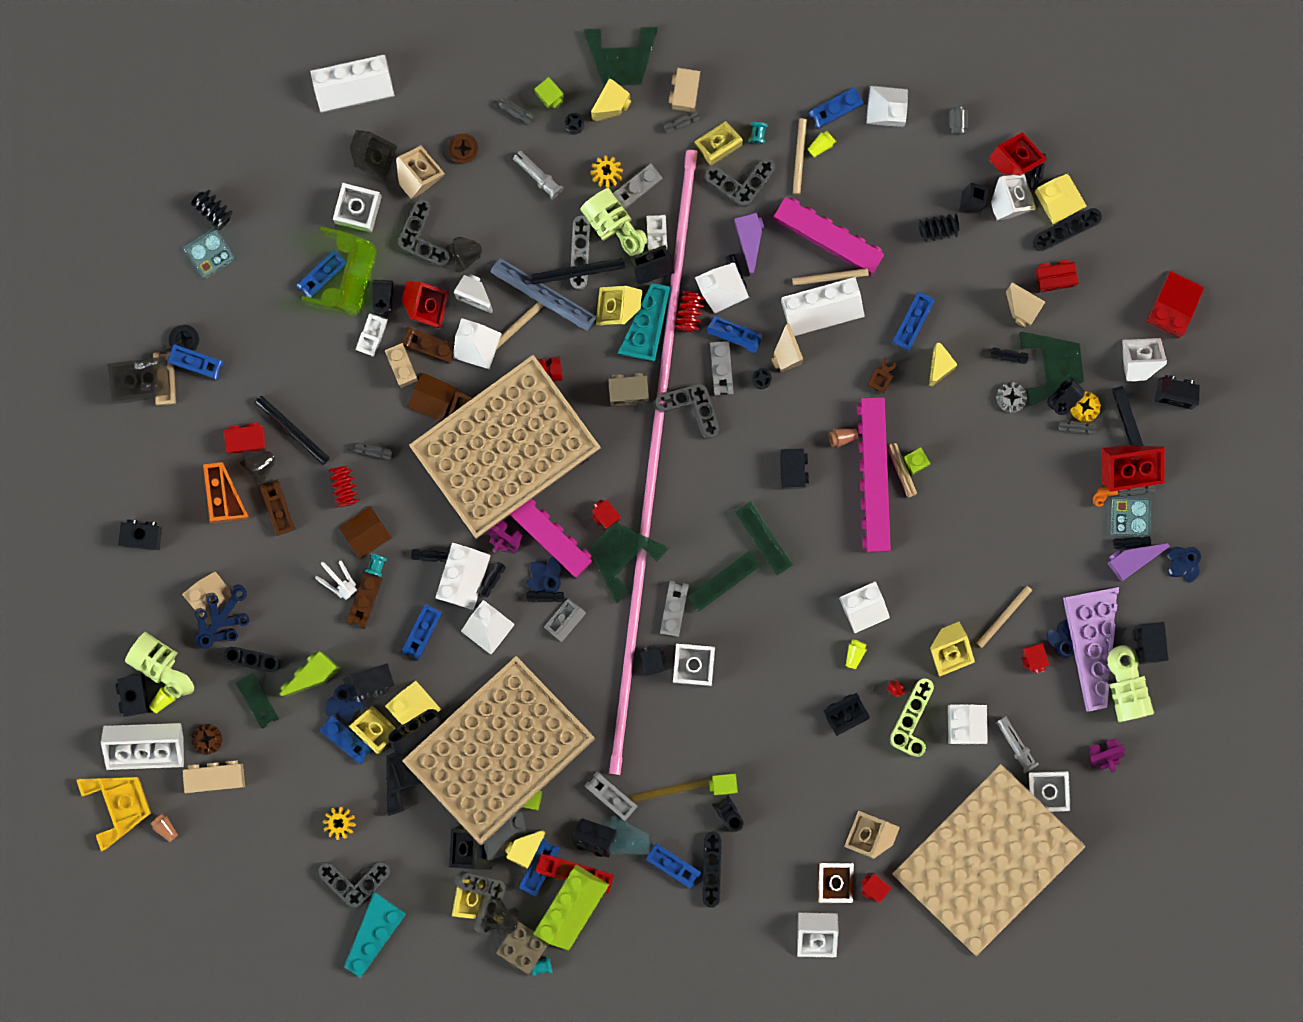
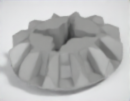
M1014 382L1005 383L999 388L996 395L999 407L1009 413L1020 411L1027 401L1026 390L1020 384ZM1013 390L1014 396L1020 398L1014 399L1011 405L1010 399L1004 396L1010 395Z

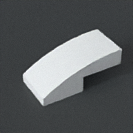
M666 215L647 216L648 251L666 245L667 248Z
M369 313L356 350L374 356L388 319Z

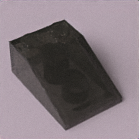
M165 356L107 364L113 404L136 402L170 395Z

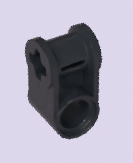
M373 280L372 307L380 317H387L391 313L394 290L393 280ZM384 303L385 307H383L382 311H380L378 307H381V305Z
M1067 378L1049 396L1047 404L1058 415H1065L1084 397L1085 390L1073 378Z
M728 794L722 801L712 804L718 816L730 831L738 832L742 829L743 819ZM732 818L740 820V826L736 829L731 828L729 825V821Z

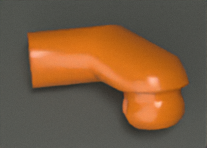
M1101 487L1094 494L1092 501L1097 507H1101L1108 496H1118V491L1110 492L1106 487Z

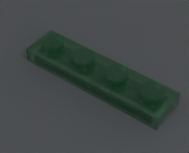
M751 501L735 511L776 576L793 566Z
M748 551L688 595L687 598L695 609L700 612L757 570L760 565Z

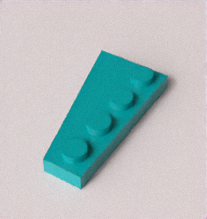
M651 283L640 310L635 316L617 353L618 355L655 362L670 287Z
M376 892L372 894V899L366 909L364 919L344 964L345 968L360 978L406 915L405 912Z

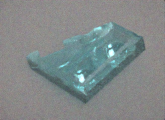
M612 816L611 828L617 830V835L610 848V853L650 855L651 835L616 816Z

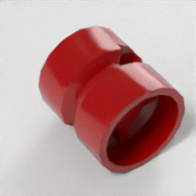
M560 356L549 357L548 361L544 358L537 359L553 382L563 381Z

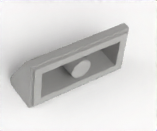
M568 598L544 628L562 642L584 617L586 612Z

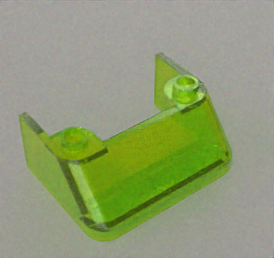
M320 226L319 230L322 235L336 238L339 250L349 253L340 289H326L322 294L321 300L302 296L301 300L305 305L356 316L361 313L377 249L373 243L360 237Z

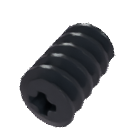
M211 190L198 193L191 201V205L196 206L195 209L201 211V215L206 216L208 221H212L214 227L218 226L217 230L220 231L230 221L233 211L230 210L226 213L227 206L220 207L221 200L214 202L217 196L209 197Z
M955 213L954 219L951 214H948L947 219L941 215L939 221L936 217L932 218V222H930L929 218H925L924 224L921 219L918 220L920 236L924 238L925 242H928L929 236H931L933 241H935L936 235L939 236L940 240H943L944 234H946L948 239H950L951 233L958 237L959 220L957 213Z

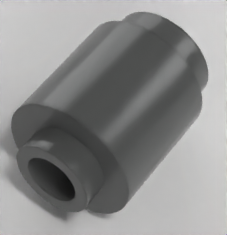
M955 106L953 110L949 111V129L951 134H966V129H968V110H964V106Z

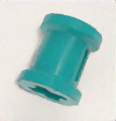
M751 122L752 132L748 142L758 145L765 144L764 134L768 125L762 122Z
M371 554L372 559L365 572L382 577L381 571L387 559Z
M549 956L546 959L537 961L532 969L533 977L541 973H553Z

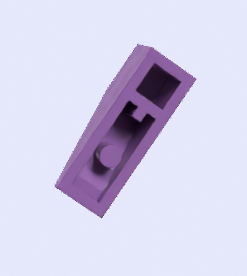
M757 213L734 220L749 276L754 275L762 233L761 229L764 228L763 220L761 217L758 218Z
M1166 543L1125 550L1121 553L1118 550L1109 557L1111 560L1107 564L1118 579L1123 581L1170 546Z

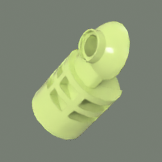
M609 188L600 191L580 208L581 212L602 240L617 234L623 249L628 255L634 256L643 253L644 247L647 244L646 234L642 230H635L630 224L631 217Z
M144 632L130 649L125 662L156 683L161 681L167 685L166 691L174 698L194 692V685L190 678L184 673L171 669L175 663V656L178 653L147 632Z
M1126 645L1113 648L1107 660L1109 669L1115 674L1117 683L1109 685L1115 702L1118 722L1154 714L1145 676L1139 677L1137 669L1139 657L1136 651ZM1121 656L1128 658L1127 666H1123L1120 663Z

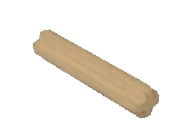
M892 443L887 446V450L907 497H913L917 494V491L897 444Z

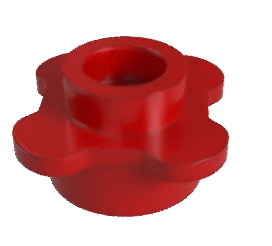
M897 680L889 681L887 690L898 698L901 694H905L906 690L902 683Z

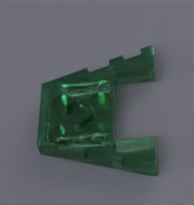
M641 27V47L602 48L601 29H584V35L603 86L607 84L609 78L620 86L642 85L658 27Z
M1020 332L1022 350L1042 348L1046 386L1027 388L1029 406L1048 399L1067 378H1073L1078 384L1084 382L1080 343Z
M615 522L589 551L606 580V584L610 588L615 601L619 603L630 591L617 577L622 569L642 548L656 562L662 558L669 548Z

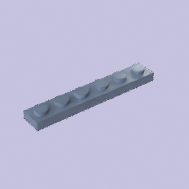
M501 258L490 271L497 278L504 280L514 288L527 294L530 298L537 300L545 305V307L555 311L563 318L570 320L586 331L590 329L597 319V316L542 283L534 285L531 276Z

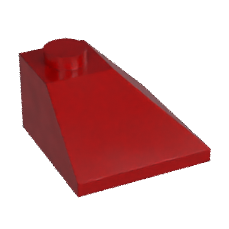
M1023 132L998 145L989 158L990 162L1000 173L1018 176L1027 173L1047 160Z
M406 281L402 301L409 318L441 329L449 292L423 282Z

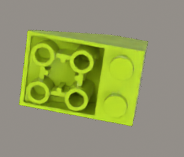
M320 651L318 653L314 652L307 659L309 663L305 667L301 666L294 673L296 677L292 681L288 680L281 687L282 692L280 695L289 697L328 683L341 668L325 653Z

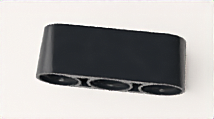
M231 646L226 648L223 653L224 660L233 665L274 673L280 668V660L270 654ZM232 650H235L238 654L237 659L234 661L229 659V653ZM251 654L256 656V663L253 665H249L247 662V658ZM270 658L275 660V666L272 669H268L266 666V662Z
M429 709L393 730L388 735V740L395 753L403 755L420 745L443 722L435 709Z

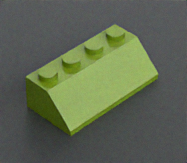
M576 864L535 930L534 935L551 945L570 950L609 884Z

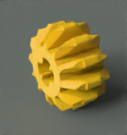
M607 155L604 156V161L597 158L598 164H592V167L596 169L591 171V175L595 176L593 181H599V187L606 183V188H609L610 182L616 186V180L622 179L619 174L623 173V169L618 168L621 163L619 161L614 163L615 157H611L610 161H608ZM606 168H609L611 174L607 173V175H604L603 169L606 171Z
M339 807L338 813L335 808H332L333 816L330 813L325 814L329 820H323V823L329 824V826L325 827L324 831L331 829L328 836L332 837L336 833V840L340 839V834L346 839L347 834L345 831L352 834L353 830L349 826H356V823H350V820H353L355 816L348 817L349 809L343 814V807ZM343 819L344 822L342 823H344V826L337 828L335 820Z

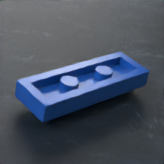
M919 291L917 292L892 342L893 344L907 351L910 350L935 299Z

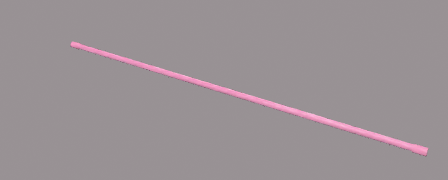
M686 150L685 173L673 261L675 273L671 277L657 397L667 393L693 177L698 153L695 150ZM661 399L659 405H663L665 408L666 401ZM656 409L613 752L609 774L617 775L621 774L622 750L664 412H658Z

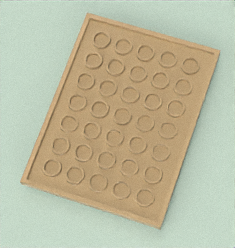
M534 355L409 445L476 539L601 449Z
M515 656L402 761L472 837L482 845L592 743L595 737L528 667Z
M1000 764L892 875L977 956L1086 846Z

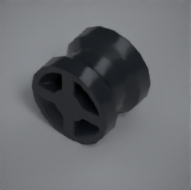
M571 113L565 119V128L570 134H579L584 128L583 118L578 113Z
M764 368L756 370L752 378L754 386L758 389L767 388L771 383L772 375Z

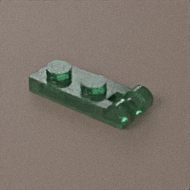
M253 673L236 682L237 687L262 729L267 727L268 723L279 720L276 711ZM267 709L269 714L263 717L261 712Z

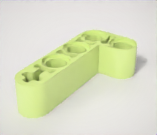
M925 678L917 681L889 739L894 748L914 757L923 755L926 749L924 742L912 736V733L934 689L933 683L929 679ZM926 682L927 688H929V690L924 691L922 694V696H924L925 699L921 698L920 696H915V693L920 694L922 688L919 687L920 684H924ZM917 699L920 701L921 707L919 710L912 709V700ZM904 717L912 719L911 727L903 726L902 720ZM896 734H901L904 737V742L901 745H897L894 742ZM915 742L921 745V751L918 754L913 753L911 750V746Z

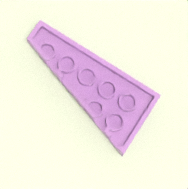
M1119 587L1063 598L1086 712L1107 708L1109 672H1111L1107 658L1113 649L1115 612L1117 611L1116 599Z

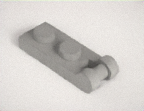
M649 164L621 188L613 192L623 208L626 209L663 180V177L652 164ZM624 193L629 197L627 200L622 198Z
M729 341L710 343L714 396H718L720 393L734 394ZM719 381H727V385H719Z
M675 581L669 582L660 634L679 637L689 584L683 583L681 585L675 584ZM674 591L681 592V597H673Z
M596 771L593 775L594 778L584 786L626 821L638 806ZM601 782L605 786L599 791L595 787Z

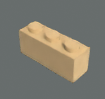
M237 760L227 761L225 766H219L218 763H208L206 768H199V765H189L187 770H183L184 792L194 793L245 787L243 764H238Z

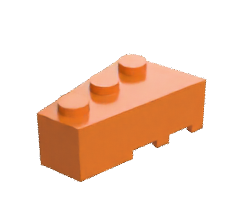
M223 462L203 464L210 524L248 520L249 516Z

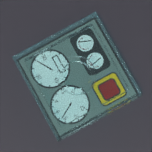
M215 227L183 247L204 280L236 260Z
M1112 497L1111 536H1151V498Z

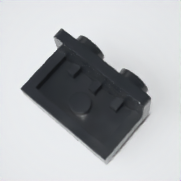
M858 693L849 694L840 702L830 704L823 710L836 736L870 719Z
M581 818L572 836L573 845L580 851L586 850L598 857L604 856L609 858L611 855L610 848L617 835V830Z

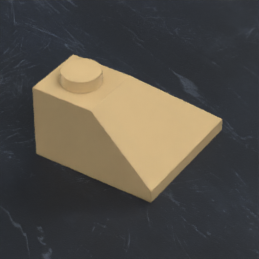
M422 146L406 152L396 159L399 185L411 199L425 192L445 175Z
M1011 283L1006 291L1012 317L1016 319L1015 322L1018 325L1030 327L1045 301Z
M790 324L785 326L774 351V358H772L775 369L779 368L780 373L802 365L803 362L802 354Z
M216 571L196 582L182 594L195 611L198 608L205 609L207 613L205 622L208 625L212 623L206 596L209 593H215L218 596V614L232 597L231 590ZM210 597L209 601H215L216 597ZM204 612L198 613L201 617L204 616Z
M858 811L844 847L874 859L893 846L900 827Z

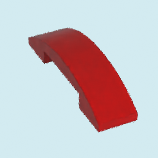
M540 854L535 870L536 873L567 880L577 864L609 884L605 893L609 894L614 878L613 874L558 857Z

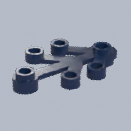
M237 584L231 588L230 593L232 597L219 614L217 607L218 596L215 593H209L206 596L212 620L208 629L205 622L207 618L205 609L198 608L195 611V617L198 620L199 632L195 636V643L199 648L207 649L215 641L226 639L235 641L238 638V633L233 628L228 629L226 632L215 633L220 627L236 624L241 626L248 625L250 619L245 613L226 618L237 602L246 598L247 591L243 585ZM237 592H243L242 596H236ZM210 597H216L215 601L210 602ZM204 612V616L198 617V613ZM242 617L247 618L245 622H240V619ZM234 632L235 636L229 637V634ZM207 637L208 641L203 643L202 639Z

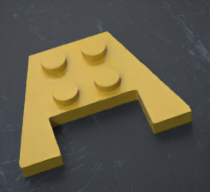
M139 777L76 780L82 797L102 790L114 828L96 834L101 851L109 848L151 814Z

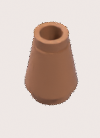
M856 428L833 429V431L829 432V441L832 447L836 446L838 448L858 440Z
M162 813L150 823L153 826L152 829L169 842L178 836L168 817Z

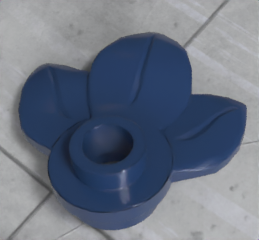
M1175 547L1166 554L1172 560L1168 570L1169 576L1180 577L1184 575L1189 583L1197 578L1200 572L1198 563L1201 560V553L1197 548L1188 547L1183 549ZM1194 554L1195 559L1189 560L1188 555Z
M551 557L546 565L541 562H531L533 577L526 582L527 585L534 591L545 590L553 593L558 591L561 586L559 578L561 572L560 564L554 557ZM548 581H555V585L553 587H549Z
M1065 619L1058 624L1056 631L1048 630L1047 639L1049 644L1055 647L1058 656L1069 658L1074 654L1069 624ZM1063 645L1067 646L1066 652L1062 650Z
M339 685L334 691V696L327 700L326 714L327 716H332L338 713L343 721L349 723L355 715V709H364V702L350 701L348 693L347 697L342 698L340 693L342 691L347 692L345 685Z

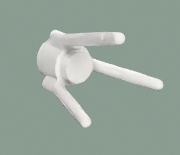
M339 561V565L348 582L346 580L342 582L324 562H321L325 570L339 584L337 587L339 590L319 576H315L316 580L336 593L340 599L343 597L347 600L357 591L355 588L357 584L352 580L342 561Z

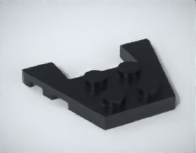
M414 749L403 755L396 753L386 755L387 816L405 811L399 791L422 783L402 761Z

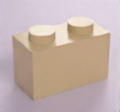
M678 68L677 74L673 73L672 85H675L674 92L670 91L669 97L672 109L689 112L695 111L700 71Z
M403 343L386 349V355L400 388L418 382Z

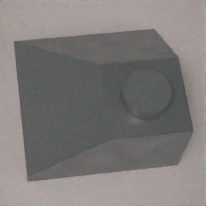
M522 812L515 813L484 842L487 860L508 855L506 849L509 843H514L515 840L525 836L527 830Z

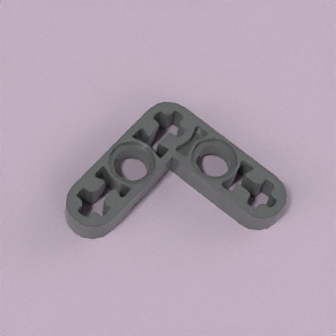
M762 159L743 185L717 167L708 168L705 173V179L708 184L741 207H747L754 201L773 175L775 164L771 159ZM763 164H770L771 171L767 170L763 174V176L766 177V179H764L761 175L756 173L758 171L761 174V172L763 171ZM710 172L712 174L717 172V177L722 180V177H725L720 186L717 185L719 184L717 179L710 180ZM758 178L761 181V185L757 188L750 185L751 179ZM727 182L733 183L734 190L731 192L725 191L723 188L724 184ZM748 189L752 191L748 195L749 201L741 202L740 195L744 196Z
M419 199L414 204L398 240L399 247L403 251L439 267H445L450 262L448 251L419 238L432 210L427 200ZM426 204L428 210H423L421 217L424 219L421 220L419 217L414 216V214L419 215L420 213L418 206ZM414 220L420 222V228L415 231L410 229L409 226ZM406 231L416 235V237L411 236L410 242L412 244L404 247V243L402 241L407 240L409 237V234L406 233ZM422 245H427L430 248L427 255L419 253V248ZM433 249H436L435 254L442 255V253H444L446 261L442 260L441 262H439V259L436 256H433V259H430V257L433 254Z
M697 384L663 393L656 397L654 407L658 412H667L692 405L701 435L706 439H712L718 434L719 426L708 390L704 385ZM697 389L699 392L702 391L703 394L700 396L701 402L705 400V403L697 405V403L700 402L699 396H695L694 394L697 391ZM678 393L685 396L686 400L684 403H679L676 400ZM661 399L663 401L672 399V402L666 404L665 408L663 405H659ZM701 407H706L709 410L707 417L700 415L699 410ZM709 418H711V421L708 422L709 427L714 429V431L711 432V434L710 432H706L705 430L706 428H708L707 422H702L708 420Z
M386 862L377 863L356 885L331 863L322 864L318 869V874L347 905L355 908L362 905L389 877L391 867ZM378 866H385L387 868L385 870L387 874H381L377 878L380 880V882L378 883L374 877L370 876V874L373 872V874L376 875L379 872ZM324 867H331L332 870L330 872L333 876L336 873L339 875V877L333 880L332 884L329 882L332 878L329 875H323ZM340 879L346 882V888L343 891H339L336 888V882ZM366 879H371L374 883L373 889H364L363 882ZM359 886L361 891L367 895L364 897L361 894L358 897L359 903L354 902L352 904L350 896L351 894H358L359 890H357V887Z
M461 871L456 875V886L460 889L483 895L475 921V930L482 935H489L495 927L505 892V884L497 879ZM464 879L471 880V883H470V884H469V883H465V882L463 883V880H464ZM480 880H483V886L478 890L477 884ZM490 902H492L493 908L490 912H488L487 906Z

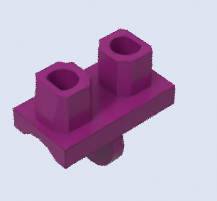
M500 521L489 529L486 535L492 538L489 543L495 546L492 550L494 553H497L500 549L504 553L510 550L515 554L520 546L523 534L514 530L511 535H508L504 532L508 527L507 523Z
M1116 738L1106 742L1107 751L1102 752L1099 745L1089 747L1091 767L1101 765L1102 770L1109 768L1111 773L1116 771V765L1121 764L1119 758L1125 756L1124 746H1120Z

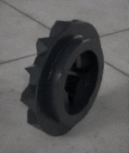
M179 325L171 331L169 345L171 348L175 344L196 351L199 345V334L192 326ZM182 333L186 338H191L187 341V347L183 343H179V340H182Z

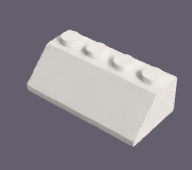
M385 55L310 71L320 112L394 97Z
M856 277L781 298L787 324H790L794 336L865 317Z
M181 723L103 726L101 746L106 770L184 767Z

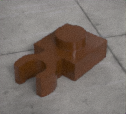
M886 357L881 362L882 369L876 368L867 386L883 394L893 378L888 373L896 367V362L891 367H887L885 365Z

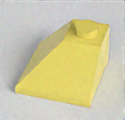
M609 78L591 111L592 120L596 122L620 115L623 110H627L630 106V93Z
M1069 174L1057 177L1038 187L1035 191L1037 198L1053 225L1087 207Z
M629 286L600 287L596 325L625 324L640 310L642 290Z
M960 622L942 628L930 647L939 677L975 662L967 634Z
M417 681L413 682L385 705L402 725L429 709H435L437 712L441 710Z
M542 830L519 838L514 843L510 842L506 849V853H508L507 858L529 868L546 832Z

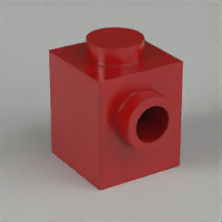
M601 499L593 505L594 510H592V513L594 515L592 519L598 526L602 524L606 531L621 519V516L607 499L604 502Z
M1043 643L1022 649L1024 657L1021 659L1025 669L1028 668V671L1034 670L1035 674L1046 671L1045 667L1049 666Z
M874 873L871 875L866 874L860 882L863 884L860 888L864 890L861 894L870 901L873 898L878 903L892 889Z

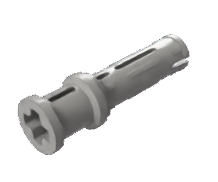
M519 151V155H515L513 160L538 182V187L540 189L543 188L550 195L551 200L555 199L564 187L556 184L550 174H545L522 151Z
M1007 716L997 721L996 724H998L1015 752V759H1018L1024 768L1023 772L1026 773L1038 766L1039 763L1034 761L1030 754V749L1024 746Z

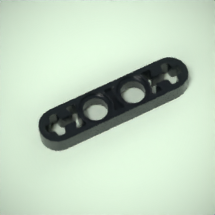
M1091 208L1038 233L1033 239V247L1038 251H1045L1098 225L1102 219V214L1098 209ZM1090 213H1092V215L1096 214V222H1094L1093 220H1089L1086 222V225L1088 226L1085 227L1084 220L1090 216ZM1071 222H1080L1081 228L1077 231L1073 230L1070 226ZM1061 229L1064 232V237L1061 239L1055 238L1054 230ZM1047 233H1049L1051 239L1045 242V246L1043 247L1042 244L1038 245L1039 238L1041 237L1044 240L1048 238L1049 235Z
M1123 386L1112 388L1113 397L1130 446H1144Z
M709 832L704 838L702 900L704 905L710 908L717 906L720 901L722 840L717 832ZM711 835H715V838L719 840L715 843L714 849L719 848V852H706L707 848L711 849V843L707 842V838H711ZM715 854L718 857L717 864L709 865L707 863L708 855ZM715 874L717 882L714 885H709L706 882L707 875ZM705 887H717V891L713 890V896L717 897L713 904H709V901L705 900L706 897H709V890L705 891Z

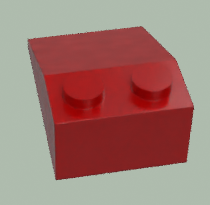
M1170 271L1145 322L1181 338L1192 319L1205 287Z
M1122 445L1102 448V484L1110 492L1165 484V448L1163 446Z

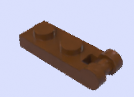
M407 326L405 330L406 336L401 340L405 347L449 364L451 363L455 344ZM413 336L419 337L416 344L411 342Z
M275 480L267 486L266 484L261 485L260 489L276 535L280 536L296 529L280 482ZM276 491L277 495L270 497L269 492Z
M364 572L346 623L351 625L354 623L359 625L360 628H366L383 578ZM357 611L364 613L362 618L356 616Z

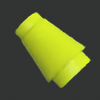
M826 130L824 133L821 132L808 150L815 158L817 155L832 148L836 141Z
M852 639L848 646L845 666L857 669L867 651L866 643Z
M167 685L160 688L149 705L150 709L155 713H158L175 701V698L166 691Z

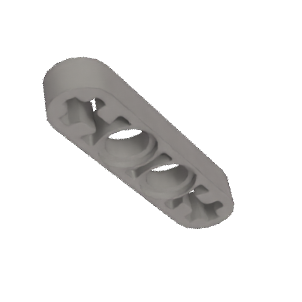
M582 215L576 217L573 221L571 267L575 266L574 261L578 257H582L585 260V264H588L590 222ZM580 220H584V224H587V226L583 227V234L587 233V236L582 234L575 235V233L580 231L579 226H576V224L580 223ZM580 238L586 241V246L581 249L575 245L576 240ZM588 275L581 276V280H584V282L580 286L573 282L577 277L570 278L571 286L576 290H582L587 286Z

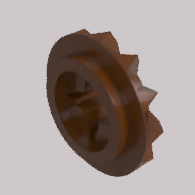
M458 134L450 140L448 153L455 162L465 164L471 162L477 156L478 144L471 135ZM463 141L466 148H469L465 151L464 156H462L461 151L458 150V148H461Z
M202 724L195 728L191 743L197 752L204 755L213 754L222 744V734L216 726ZM205 733L207 736L214 737L212 740H209L208 745L205 742H199V740L204 738Z

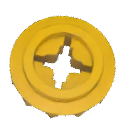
M1085 392L1084 397L1070 411L1077 420L1089 422L1098 416L1101 404L1098 397L1092 392ZM1087 400H1089L1088 406L1091 407V409H1087L1082 414L1083 407L1080 406V404H1084Z

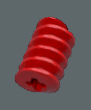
M683 291L686 296H682L681 300L685 303L680 304L679 307L683 310L678 312V315L682 318H677L676 322L680 325L675 326V329L693 333L694 330H699L695 323H700L701 320L696 318V316L703 314L698 311V308H704V305L699 302L705 300V298L698 293Z
M347 466L329 470V473H334L330 479L336 481L332 484V488H338L333 492L334 495L339 496L335 499V503H341L336 508L351 506L359 502V499L353 498V496L358 494L357 491H352L356 484L350 483V481L355 479L354 476H349L353 469H349Z

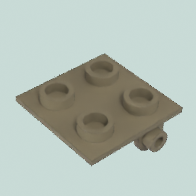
M517 921L496 954L529 975L549 943L534 935L533 930Z

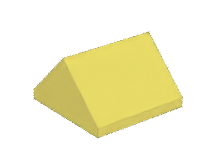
M725 121L694 142L708 164L712 166L741 147L743 140Z
M937 343L933 349L929 386H934L957 366V363L941 343Z
M371 706L349 726L377 754H380L390 744L388 735L397 729L374 706Z
M464 879L463 883L465 882L470 884L471 880ZM483 880L478 882V890L482 888ZM457 887L452 916L476 919L483 895Z

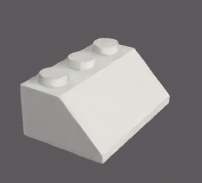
M452 543L435 598L474 610L491 555Z

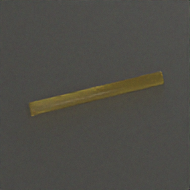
M708 779L635 794L632 795L633 802L709 787Z

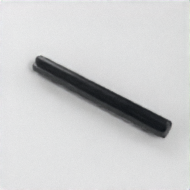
M623 258L534 273L531 275L532 283L535 285L624 269L625 261Z
M263 396L257 398L255 404L322 465L329 461L330 457Z

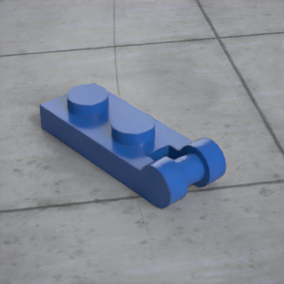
M854 87L821 106L810 110L808 113L811 118H814L817 129H820L859 108L864 103ZM824 112L827 117L822 119L820 113Z
M333 250L296 287L306 294L308 300H312L348 263L336 250ZM311 281L315 284L312 289L308 286Z
M715 315L707 330V333L746 347L752 353L757 351L763 339L761 333Z
M173 344L167 361L169 364L215 380L219 379L220 374L218 373L224 365V362L175 344ZM208 363L213 364L211 371L206 370Z
M425 604L401 653L413 656V659L419 661L442 612ZM413 642L420 644L418 649L411 647Z
M331 716L320 729L324 735L359 764H362L365 761L366 755L373 751L368 744L334 716ZM359 745L362 749L357 754L354 750Z
M542 839L519 886L520 889L537 896L546 878V875L535 872L540 854L545 850L551 853L550 856L556 857L560 849L559 846H552L548 844V841Z
M657 843L646 858L647 861L690 889L694 886L693 882L696 877H699L702 873ZM685 870L690 872L687 879L682 876Z

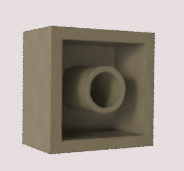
M643 373L631 374V377L625 378L624 375H613L612 379H608L611 407L649 404L647 376H643Z

